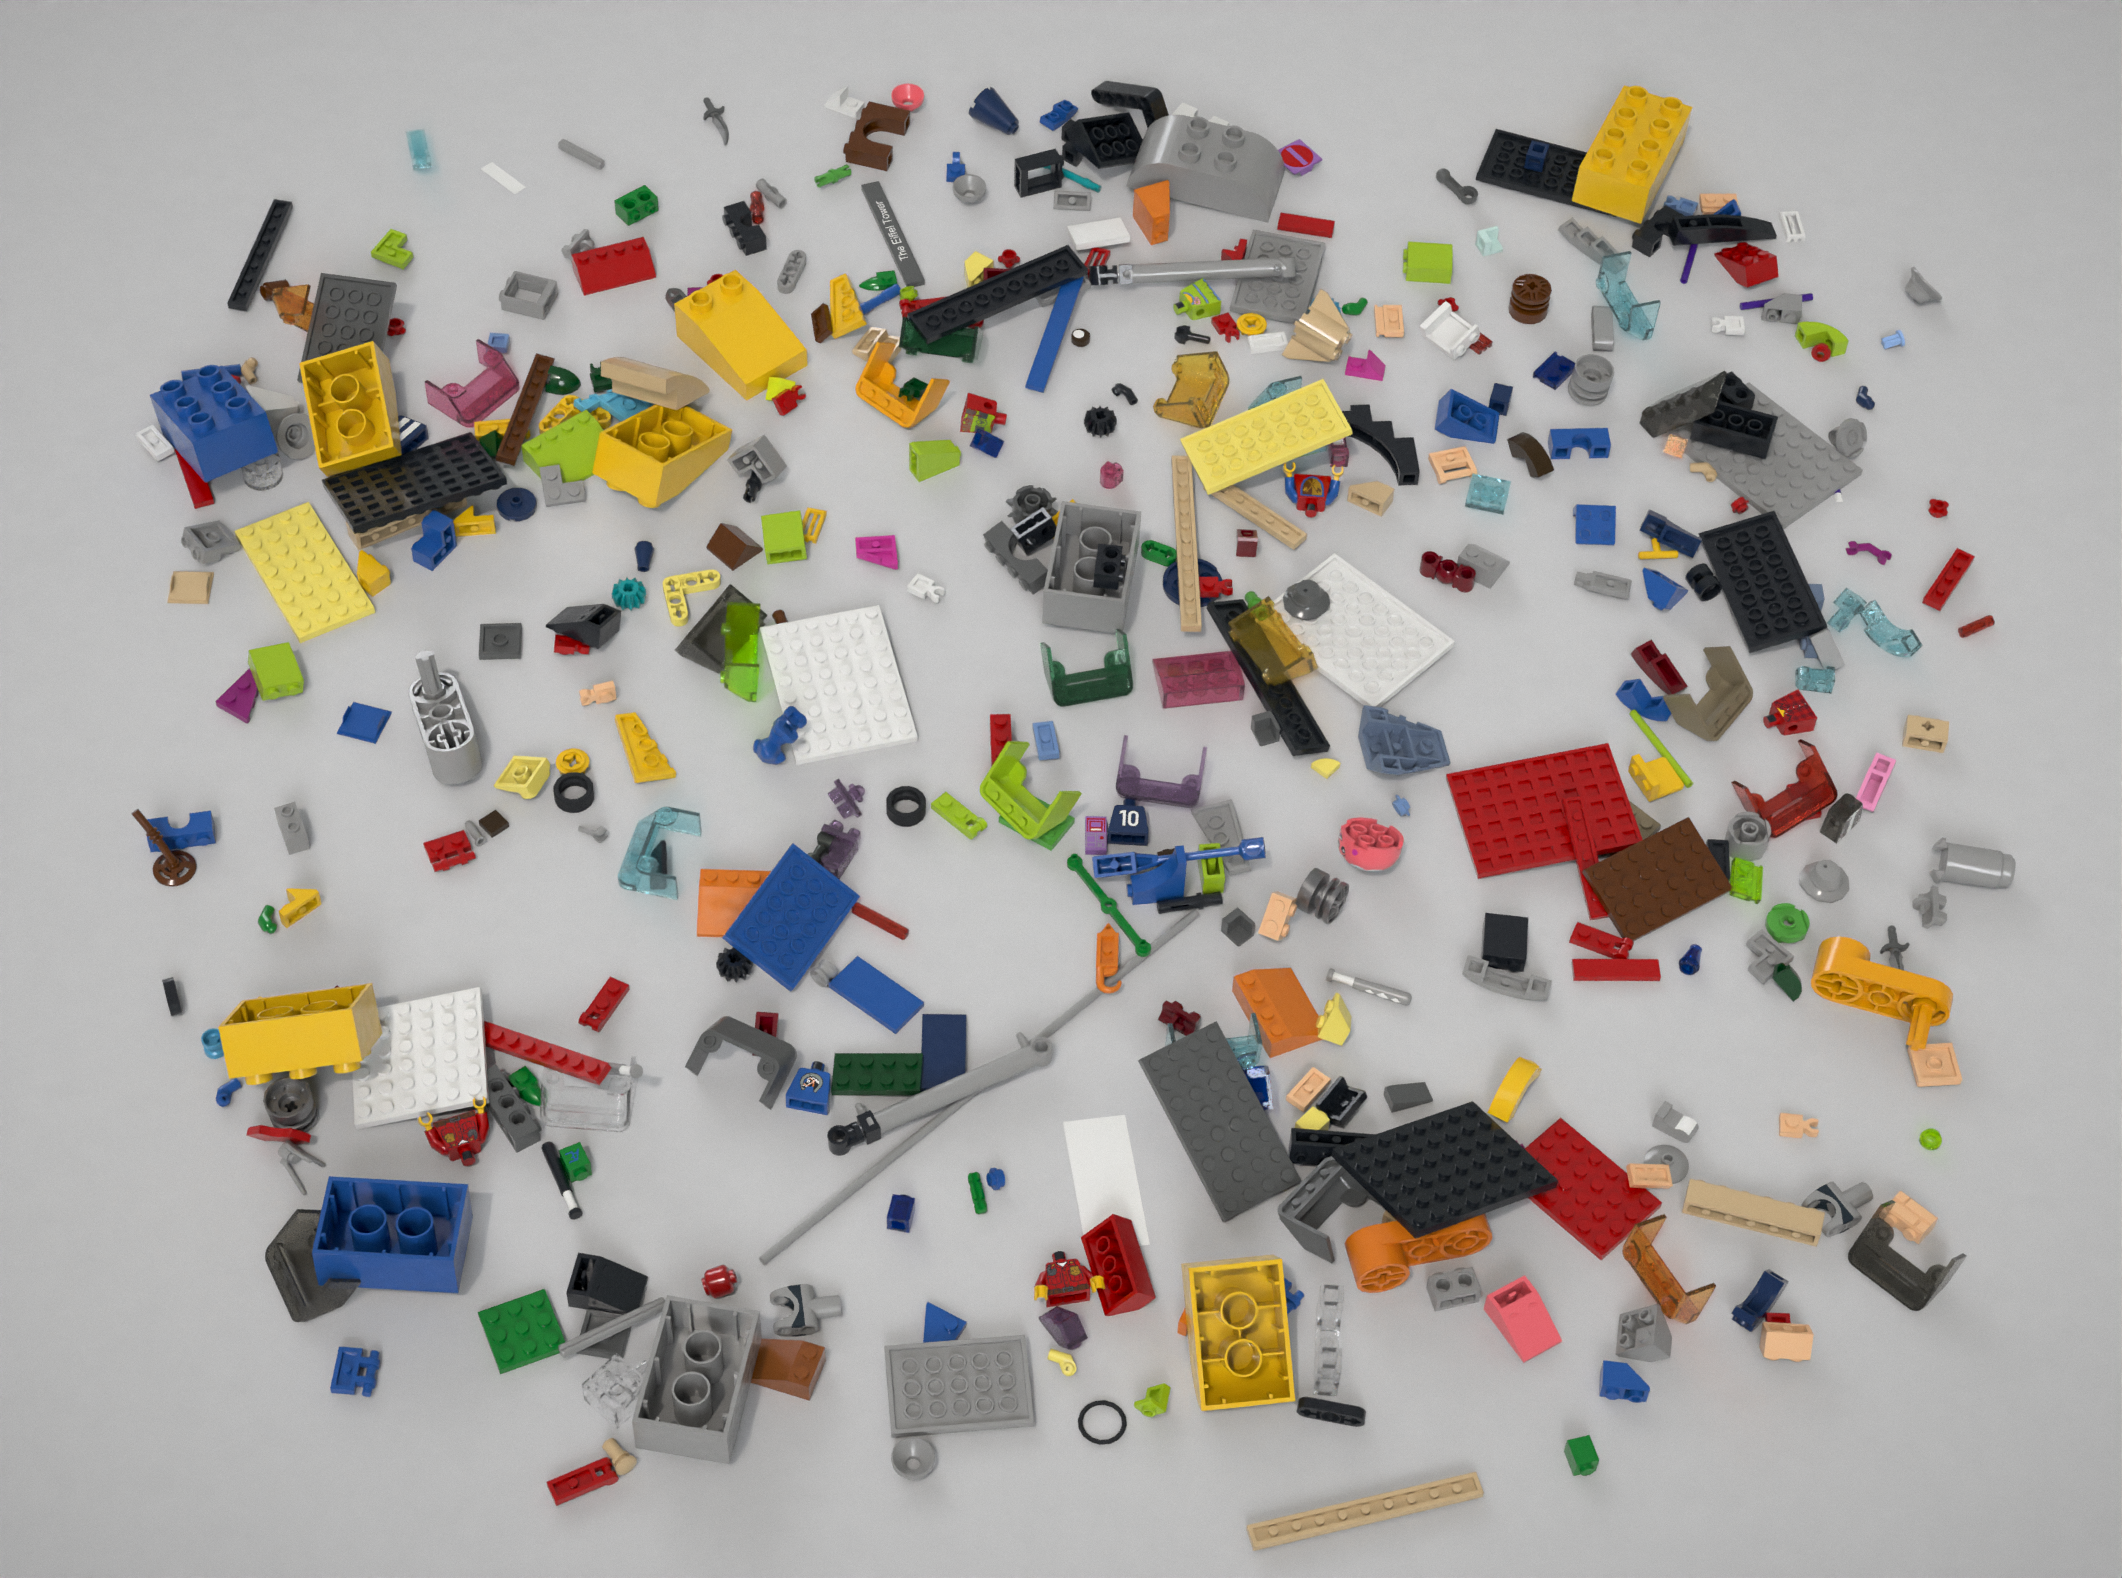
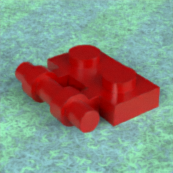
M464 830L423 843L434 872L439 870L446 871L452 866L458 864L465 865L468 864V861L476 859Z

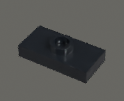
M1708 839L1706 841L1708 849L1728 881H1730L1729 841Z

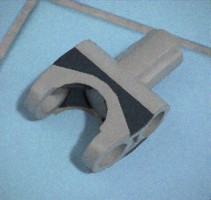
M1829 1182L1811 1193L1803 1201L1802 1207L1823 1210L1830 1215L1831 1221L1823 1227L1822 1232L1826 1237H1831L1843 1233L1859 1223L1862 1216L1856 1208L1871 1201L1873 1193L1869 1185L1864 1182L1844 1192L1834 1182Z
M809 1284L779 1288L770 1294L771 1304L781 1305V1307H787L793 1311L788 1317L774 1323V1333L779 1336L797 1337L811 1335L818 1331L817 1319L841 1316L839 1295L814 1298L813 1286Z

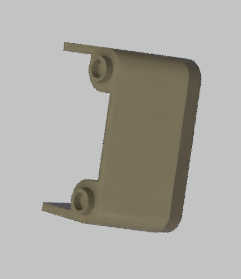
M1731 646L1705 647L1703 649L1711 664L1706 674V682L1710 690L1697 705L1690 694L1663 696L1676 723L1706 741L1719 740L1753 698L1752 686Z

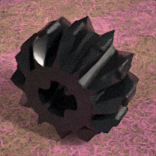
M1092 406V409L1086 412L1084 425L1087 433H1091L1092 436L1099 435L1100 438L1102 435L1108 437L1110 433H1114L1117 419L1113 410H1109L1108 407L1101 408L1099 406L1095 408Z
M733 946L730 950L724 948L723 953L718 954L716 968L719 971L720 977H725L727 982L734 979L736 983L739 978L745 980L746 975H751L754 965L752 961Z

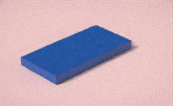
M859 956L855 957L829 983L830 989L894 1034H897L924 1007V1002Z

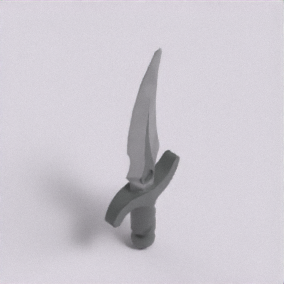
M706 97L703 102L708 110L704 113L703 120L712 117V122L720 132L724 145H726L729 139L728 127L723 121V117L720 116L723 114L725 107L715 108L710 99Z
M1891 925L1887 929L1889 943L1882 947L1880 953L1883 954L1885 951H1890L1889 962L1891 967L1904 970L1901 952L1906 951L1910 944L1908 942L1905 945L1899 944L1896 928Z

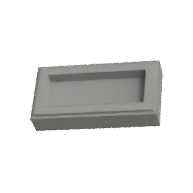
M1828 628L1809 636L1826 674L1845 665Z

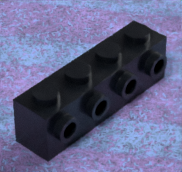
M1291 1128L1289 1158L1295 1164L1319 1165L1325 1158L1331 1157L1334 1148L1375 1134Z

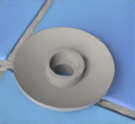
M1657 1145L1652 1147L1644 1157L1643 1164L1669 1165L1672 1184L1682 1181L1688 1173L1689 1163L1687 1157L1676 1147Z

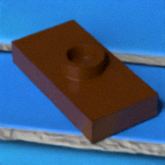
M824 303L811 313L814 337L818 343H822L833 333L829 307Z

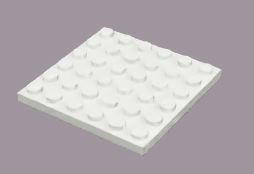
M480 987L377 1008L382 1035L372 1047L371 1054L366 1056L363 1061H360L361 1068L352 1071L354 1124L357 1130L417 1118L419 1116H427V1112L432 1115L472 1107L474 1097L476 1105L484 1104L483 1096L486 1099V1103H489L483 1000Z

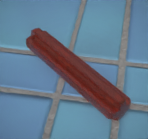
M856 902L852 907L854 915L901 940H905L908 937L909 929L859 902Z

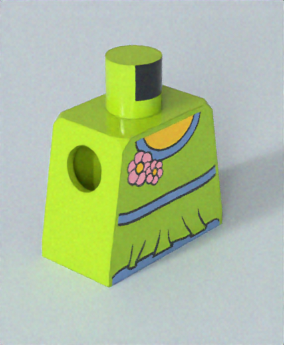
M1202 278L1180 291L1179 302L1175 303L1173 308L1177 315L1185 312L1191 320H1198L1219 315L1221 312V299L1206 280Z

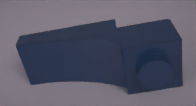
M1650 509L1639 530L1656 538L1657 542L1692 558L1702 542V538L1682 529L1668 520L1667 517Z

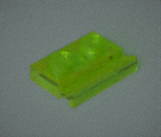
M1735 857L1731 861L1730 884L1732 888L1729 891V895L1748 902L1752 900L1755 901V904H1758L1762 897L1763 866L1760 865L1758 867L1752 862Z

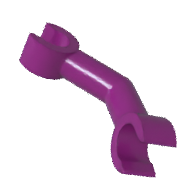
M1856 541L1848 542L1850 548H1845L1848 555H1855L1860 551H1868L1876 556L1878 562L1882 565H1885L1886 561L1892 557L1889 551H1881L1871 543L1857 544Z

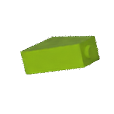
M951 440L909 443V470L918 482L960 465L961 451Z

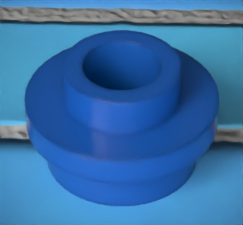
M995 1167L990 1168L986 1176L987 1184L993 1190H999L1000 1187L1005 1185L1003 1170Z

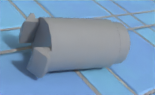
M1941 838L1932 848L1942 851L1939 870L1929 872L1935 883L1946 880L1990 888H2006L2014 879L2016 862L2010 854H2003L1998 850L1947 843L1946 838Z

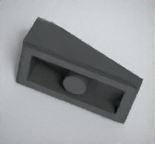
M1425 1082L1390 1085L1384 1089L1383 1095L1391 1113L1433 1102Z

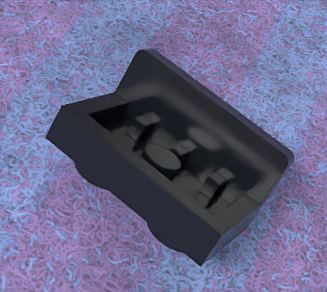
M1339 1076L1316 1103V1108L1328 1116L1331 1124L1343 1127L1366 1100L1367 1095L1364 1090L1348 1086L1345 1078Z

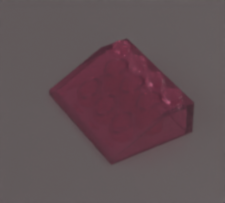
M1232 651L1152 659L1163 709L1241 701L1244 698L1245 683L1242 670Z

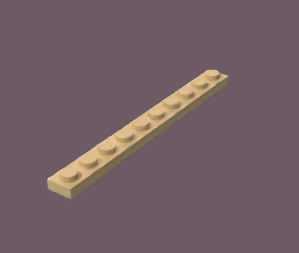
M1472 1472L1247 1525L1246 1530L1252 1549L1256 1551L1481 1498L1484 1492L1477 1473Z

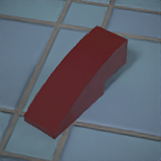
M1652 639L1636 647L1630 654L1643 672L1668 695L1676 694L1688 687L1667 654L1664 653L1662 655Z

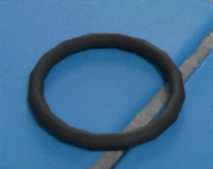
M1106 1400L1087 1404L1081 1410L1078 1417V1428L1083 1437L1099 1445L1111 1444L1117 1441L1124 1434L1127 1426L1123 1410L1115 1403ZM1106 1405L1119 1413L1122 1426L1116 1436L1110 1439L1099 1440L1086 1433L1083 1427V1418L1090 1408Z

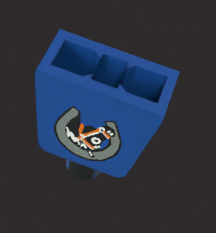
M812 1062L811 1069H798L785 1095L786 1108L828 1115L831 1080L830 1074L824 1072L825 1065L822 1062Z

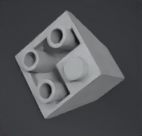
M1659 1304L1620 1314L1616 1355L1618 1357L1646 1362L1670 1358L1672 1335Z

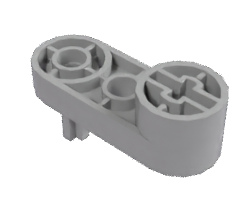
M424 649L419 651L420 654L415 655L420 677L412 682L409 687L412 709L434 777L446 784L463 783L475 777L482 768V758L475 731L457 680L453 675L438 672L433 651L427 652Z

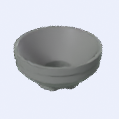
M962 175L953 182V193L955 197L963 202L974 203L985 195L986 183L979 176ZM967 193L974 194L973 197H966L964 195Z
M918 1437L905 1438L893 1448L891 1453L892 1466L895 1472L905 1479H921L928 1475L933 1468L935 1462L934 1450L924 1439ZM911 1459H915L920 1462V1466L915 1470H911L906 1466V1463Z

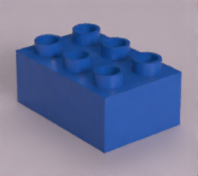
M222 365L204 366L197 371V376L185 381H167L161 385L160 391L150 395L162 434L205 483L278 452L265 410Z
M329 1176L312 1250L318 1285L459 1293L473 1219L468 1184Z

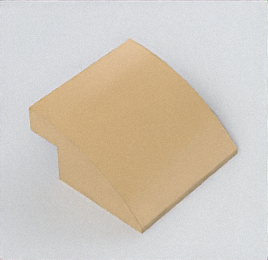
M613 357L601 361V376L612 379V392L678 410L710 392L709 387L702 380L691 375L626 357Z

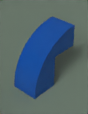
M1641 679L1624 681L1616 692V696L1630 710H1636L1642 717L1655 721H1667L1671 715L1663 696L1651 697Z

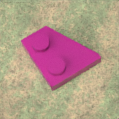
M895 535L855 537L857 558L888 568L898 569Z

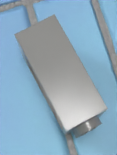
M514 271L512 276L507 279L504 290H501L499 293L502 310L544 320L558 296L557 281ZM518 289L541 294L537 303L514 298Z

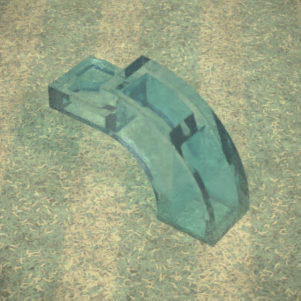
M424 128L405 131L413 171L432 168Z
M1876 600L1870 601L1859 611L1860 616L1867 625L1864 632L1884 651L1899 657H1911L1923 646L1913 629L1903 630L1893 625L1887 619Z

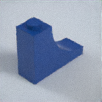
M1184 845L1175 846L1171 857L1161 866L1142 874L1130 875V884H1126L1127 897H1131L1132 905L1156 903V901L1184 897L1187 866Z

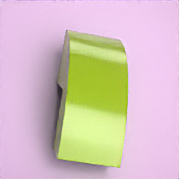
M1799 322L1795 332V338L1803 349L1824 343L1829 346L1831 357L1845 354L1849 342L1847 337L1839 330L1819 322Z

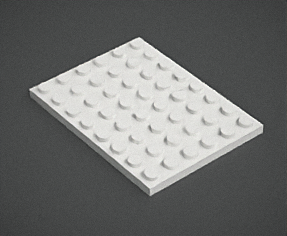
M1335 553L1297 582L1299 583L1302 580L1315 581L1328 593L1330 605L1324 614L1317 619L1301 620L1292 617L1284 609V592L1265 607L1267 615L1264 618L1253 617L1261 629L1361 704L1367 706L1381 707L1452 649L1455 644L1454 640Z
M879 605L760 627V635L782 714L789 706H794L807 719V724L802 729L798 728L796 731L798 739L790 744L796 765L918 741Z

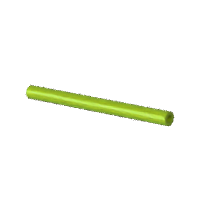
M1632 710L1629 713L1631 718L1661 756L1668 760L1684 785L1690 788L1693 785L1692 780L1636 710Z

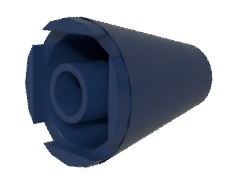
M990 87V90L985 88L973 101L976 103L974 108L970 107L969 115L973 119L1007 135L1014 134L1018 130L1019 120L993 87Z

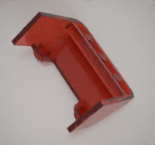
M1802 739L1798 740V743L1806 759L1801 761L1796 767V776L1799 781L1765 802L1761 795L1750 793L1748 787L1735 780L1731 782L1744 809L1747 812L1759 814L1761 819L1764 821L1766 819L1771 826L1770 837L1772 838L1783 835L1836 801L1838 796L1837 789L1816 747Z

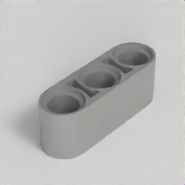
M1593 306L1591 312L1592 349L1612 351L1614 342L1612 307Z

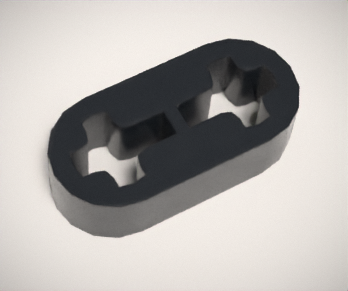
M174 978L163 979L162 982L171 1016L182 1014Z

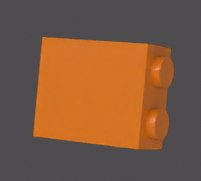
M1166 180L1134 189L1133 218L1150 245L1168 241L1170 217L1169 181Z

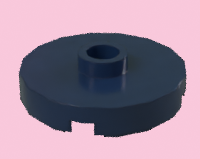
M524 488L508 489L501 493L497 499L499 515L509 521L510 519L515 521L526 520L535 513V508L537 507L534 494Z

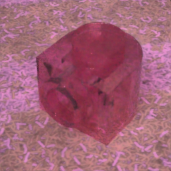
M1107 461L1100 469V485L1106 489L1117 487L1123 481L1124 470L1122 466L1117 462L1111 463Z

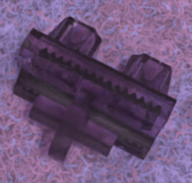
M840 779L835 780L836 787L827 794L835 805L845 799L846 802L837 807L841 816L845 819L853 814L857 818L863 815L854 802L855 800L859 803L863 801L862 796L865 794L863 786H855L852 783L848 786L849 791H847Z

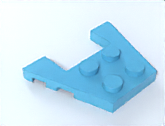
M612 389L607 390L606 394L603 395L592 394L589 395L588 399L581 400V398L574 400V407L581 412L587 410L590 413L598 407H602L619 421H623L655 405L614 393Z

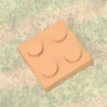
M1952 1043L1926 1044L1925 1049L1919 1048L1918 1051L1911 1050V1046L1908 1047L1907 1051L1917 1087L1961 1084L1962 1076Z

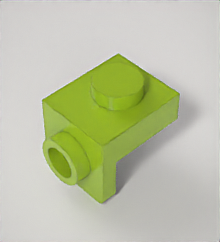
M1163 1383L1147 1388L1145 1399L1135 1401L1134 1407L1147 1417H1154L1155 1415L1165 1413L1171 1387Z

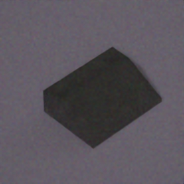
M1724 370L1664 396L1643 410L1639 424L1652 438H1655L1714 413L1727 374Z

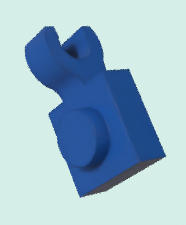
M953 152L952 164H947L946 182H954L958 177L965 175V164H960V152Z

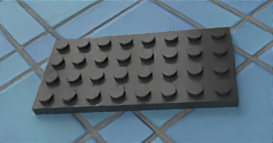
M1217 1021L1138 1060L1223 1222L1301 1182L1298 1173Z

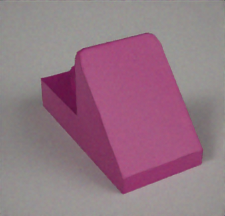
M1368 350L1367 359L1348 356L1345 375L1383 381L1386 365L1371 350Z

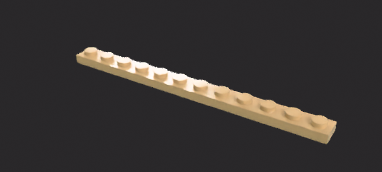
M1172 455L1171 467L1180 626L1183 632H1201L1192 464L1188 456Z

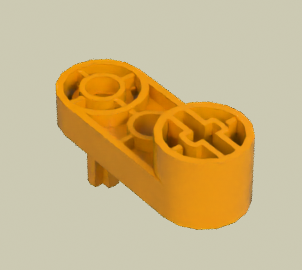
M1838 936L1823 940L1818 948L1811 978V987L1815 993L1832 1002L1909 1022L1910 1026L1906 1045L1911 1046L1910 1049L1918 1051L1919 1048L1925 1049L1930 1026L1943 1024L1950 1017L1953 1003L1951 989L1936 979L1871 962V953L1867 947L1852 938Z

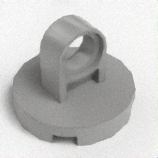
M1849 418L1844 420L1839 427L1831 430L1828 438L1831 444L1837 446L1838 452L1841 455L1853 458L1859 456L1864 450L1861 447L1863 441L1867 442V429L1863 422H1859L1858 419Z

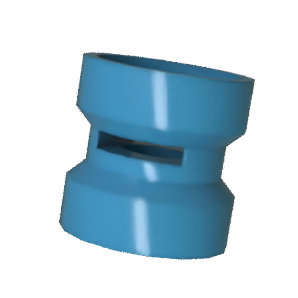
M212 1028L206 1030L201 1037L206 1056L210 1059L223 1057L224 1052L219 1029Z

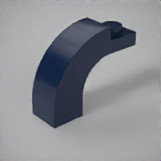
M1770 1269L1765 1270L1749 1296L1743 1303L1735 1306L1731 1313L1734 1315L1732 1320L1750 1332L1754 1331L1764 1320L1766 1313H1769L1789 1281Z

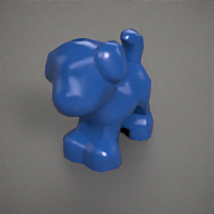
M789 706L773 722L769 737L754 741V753L757 754L762 762L778 765L785 761L786 756L782 752L781 746L786 743L792 744L798 739L796 731L798 728L802 729L807 724L806 717L796 707Z

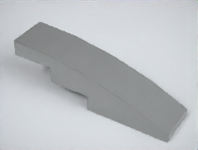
M1573 217L1558 228V231L1582 253L1611 272L1615 273L1627 264V261L1603 236L1598 238L1588 226L1583 229Z

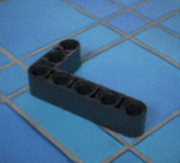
M1104 81L1091 90L1092 98L1099 104L1142 110L1147 128L1156 120L1169 116L1163 95L1155 87Z

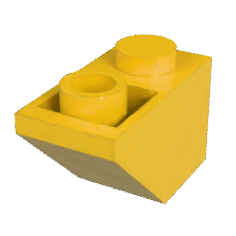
M363 550L359 551L357 566L358 582L364 591L374 597L391 584L390 571L385 565L378 563L373 555H368Z

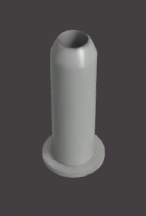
M466 821L465 827L474 838L475 845H484L487 841L486 837L480 834L472 821Z

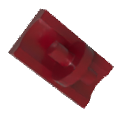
M1166 1000L1162 1005V1011L1158 1020L1168 1025L1167 1032L1173 1033L1176 1030L1187 1036L1196 1031L1201 1016L1194 1011L1190 1013L1184 1011L1182 1004L1177 1001L1170 1003Z

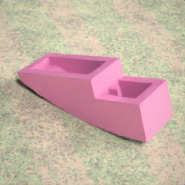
M1876 752L1854 805L1862 806L1863 809L1874 812L1894 769L1895 759Z

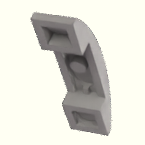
M1468 955L1462 975L1479 986L1519 999H1547L1551 980L1532 974L1530 979L1488 967L1489 961Z

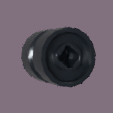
M1698 564L1686 574V581L1694 589V592L1701 601L1713 599L1722 590L1721 583L1716 576H1713V572L1707 564Z

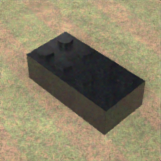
M1702 397L1690 439L1766 459L1778 416Z

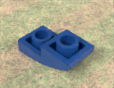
M1063 100L1054 104L1051 112L1042 115L1039 123L1054 131L1071 119L1078 111V107L1070 101Z

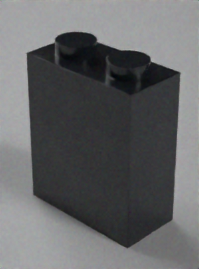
M1485 913L1481 959L1489 961L1488 967L1512 972H1524L1527 954L1528 917Z

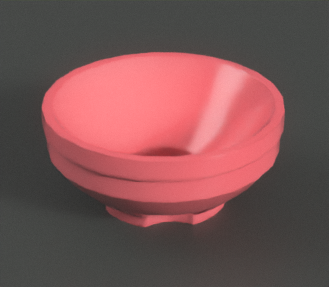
M901 84L893 89L891 93L892 102L897 108L913 111L922 105L924 92L917 85ZM911 102L912 105H904L903 103Z

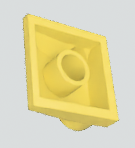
M513 756L495 782L494 787L505 791L517 792L523 799H532L538 794L550 776V763L544 757Z

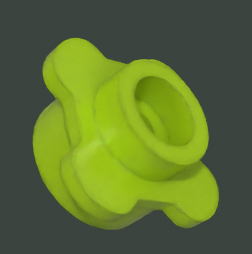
M914 286L902 288L899 295L901 297L900 301L902 299L913 301L918 296V291L914 289Z

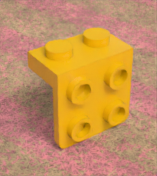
M1640 754L1631 757L1628 772L1649 802L1683 789L1684 783L1665 757H1660L1646 763Z

